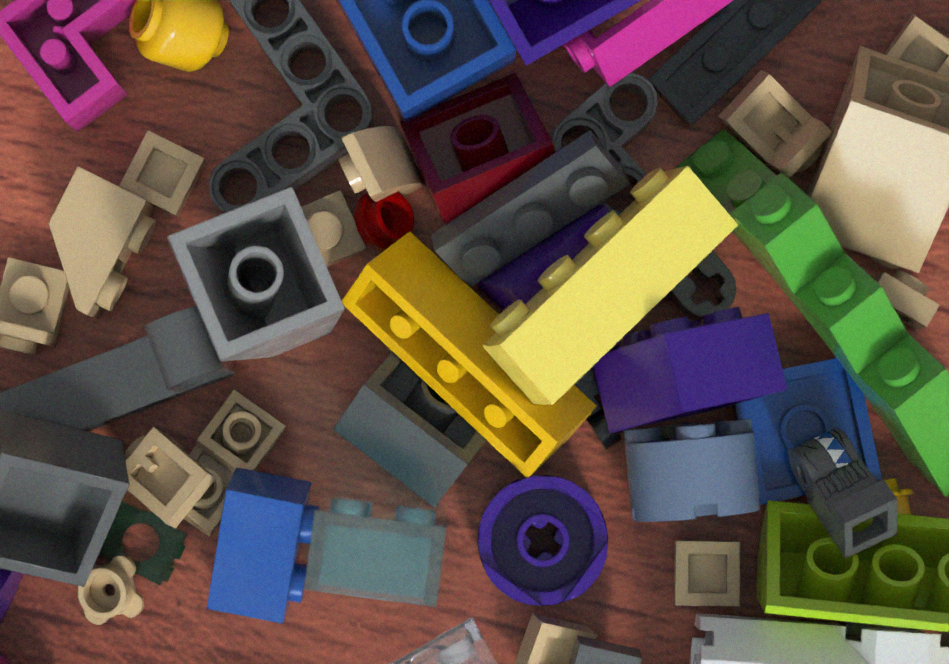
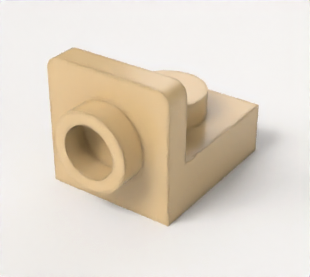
M7 258L0 286V347L35 355L38 343L56 346L70 290L63 270Z
M153 427L147 435L137 438L124 453L129 478L127 490L164 523L176 529L216 480V477L184 451V447L177 440Z

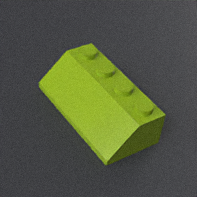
M768 500L757 545L756 599L764 613L949 632V519L897 514L896 535L848 558H844L809 504ZM873 517L853 526V532H859L868 528L873 521Z

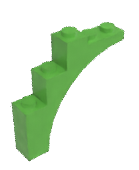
M723 129L675 168L689 166L736 221L738 226L732 233L775 280L837 357L884 422L908 461L944 497L948 496L949 373L947 369L908 334L882 286L844 252L817 203L782 172L776 176L728 131Z

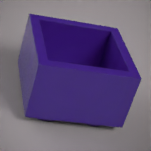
M734 307L701 316L702 320L689 322L688 317H682L649 326L650 330L624 335L615 344L616 350L607 352L593 365L609 433L706 413L787 390L769 313L742 318L740 307Z

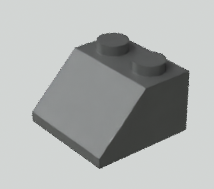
M393 351L365 382L333 428L334 431L434 508L486 442V439Z

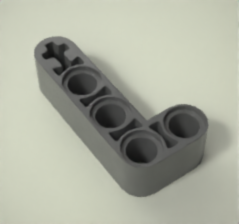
M629 73L611 87L605 83L561 121L554 130L552 143L555 151L557 152L562 149L561 142L568 134L578 131L586 133L590 130L624 169L628 181L635 186L646 174L624 148L648 127L655 115L658 100L656 90L651 82L642 75ZM628 90L640 96L644 103V114L633 121H625L616 117L610 108L609 100L617 92ZM606 201L599 204L606 206L610 212L615 211L618 216L623 212L614 210ZM712 250L692 272L702 282L711 277L718 282L719 287L713 293L718 301L716 306L707 300L699 305L693 302L690 295L694 293L696 286L688 275L667 294L670 300L687 317L694 320H702L701 316L729 309L734 302L737 289L735 278L731 271Z

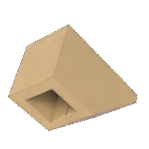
M79 166L76 168L53 213L49 226L76 310L98 319L103 308L111 312L118 303L128 281V277L122 275L121 272L132 251L139 255L144 251L152 237L157 221L150 218L155 206L147 200Z

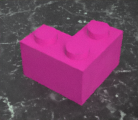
M14 0L0 11V36L69 126L79 132L128 95L91 44L129 17L136 0Z

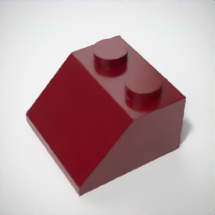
M516 73L437 105L407 123L404 120L400 121L443 225L451 222L556 153L554 145Z

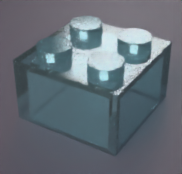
M335 497L331 499L330 508L322 507L314 511L304 590L437 606L448 524L435 522L437 510L399 505L396 508L395 517L372 514V501Z

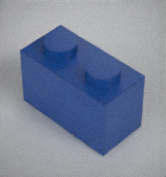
M236 467L225 493L207 609L283 624L290 602L302 603L309 565L298 563L301 543L312 545L319 514V506L308 504L312 482Z

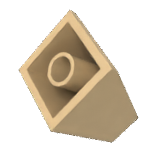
M859 46L829 127L832 133L824 141L823 150L817 160L805 194L817 203L842 247L868 255L873 261L884 267L893 269L903 267L919 273L949 207V76Z

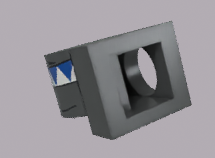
M834 428L788 450L790 466L798 484L808 498V504L844 558H848L897 534V497L883 479L878 482L859 458L850 439L841 429ZM873 517V521L868 528L859 532H853V526Z

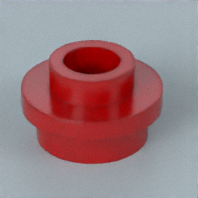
M367 192L356 203L354 218L358 233L363 241L373 250L383 252L408 232L412 233L414 228L413 210L407 199L400 193L396 192L375 202Z

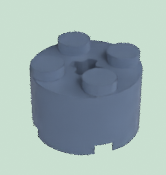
M752 419L724 420L709 424H700V422L662 425L661 427L624 430L629 499L633 520L637 522L696 519V516L717 514V517L760 510Z

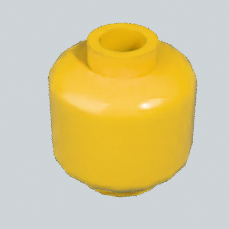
M136 0L129 20L130 35L135 39L137 48L143 57L185 72L197 71L203 68L212 57H218L223 52L229 36V27L227 22L224 21L223 9L219 0Z

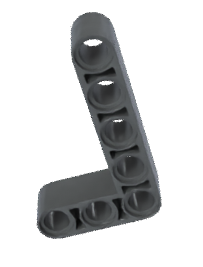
M228 0L299 101L301 107L223 160L213 170L209 179V193L213 202L224 213L290 187L294 191L336 163L339 158L348 154L342 137L356 131L374 127V113L367 95L300 0H281L289 6V14L281 25L271 28L261 26L256 22L258 7L268 0ZM306 50L320 52L326 58L323 72L311 80L300 79L292 73L294 58ZM342 101L353 102L362 109L360 124L348 132L336 131L328 125L330 109ZM290 137L304 139L310 145V154L307 161L295 169L284 168L276 161L278 146ZM239 173H247L254 176L257 181V191L254 198L244 205L227 203L224 196V188L227 181Z
M194 306L169 314L145 325L146 337L0 392V410L79 430L91 431L221 381L237 372L233 361H219L198 309Z

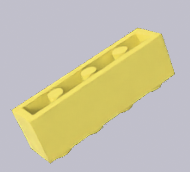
M689 166L666 170L665 172L661 167H658L648 173L632 188L630 193L635 200L619 216L615 211H611L599 219L584 235L589 244L575 258L571 259L568 255H565L554 262L539 277L538 282L543 288L526 304L521 300L515 301L491 323V327L496 333L482 346L533 404L553 405L738 226L736 221Z

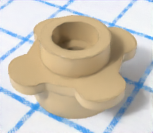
M118 555L108 564L99 566L94 564L85 587L78 586L79 602L84 609L85 617L91 623L101 625L107 622L109 618L120 614L133 618L143 610L144 598L137 592L133 578L136 572V565L128 556ZM107 584H111L115 588L113 596L106 593L105 587Z

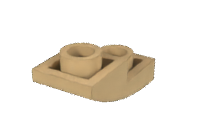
M373 127L342 137V141L349 154L338 160L355 194L366 189L370 198L377 202L398 191L405 196L426 185L397 127Z
M236 390L232 391L196 441V446L189 454L216 477V480L184 518L209 537L221 522L226 489L236 467L257 471L286 428V425Z

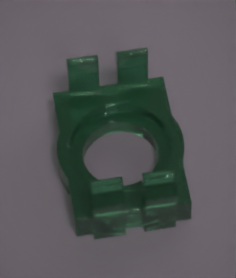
M122 500L99 554L110 560L118 555L128 556L123 548V537L128 528L138 523L151 526L159 536L158 551L149 560H132L136 565L135 574H139L161 586L164 581H169L175 570L176 565L173 564L175 559H180L186 549L187 543L185 540L188 534L178 528L175 529L167 525L153 512L141 510Z

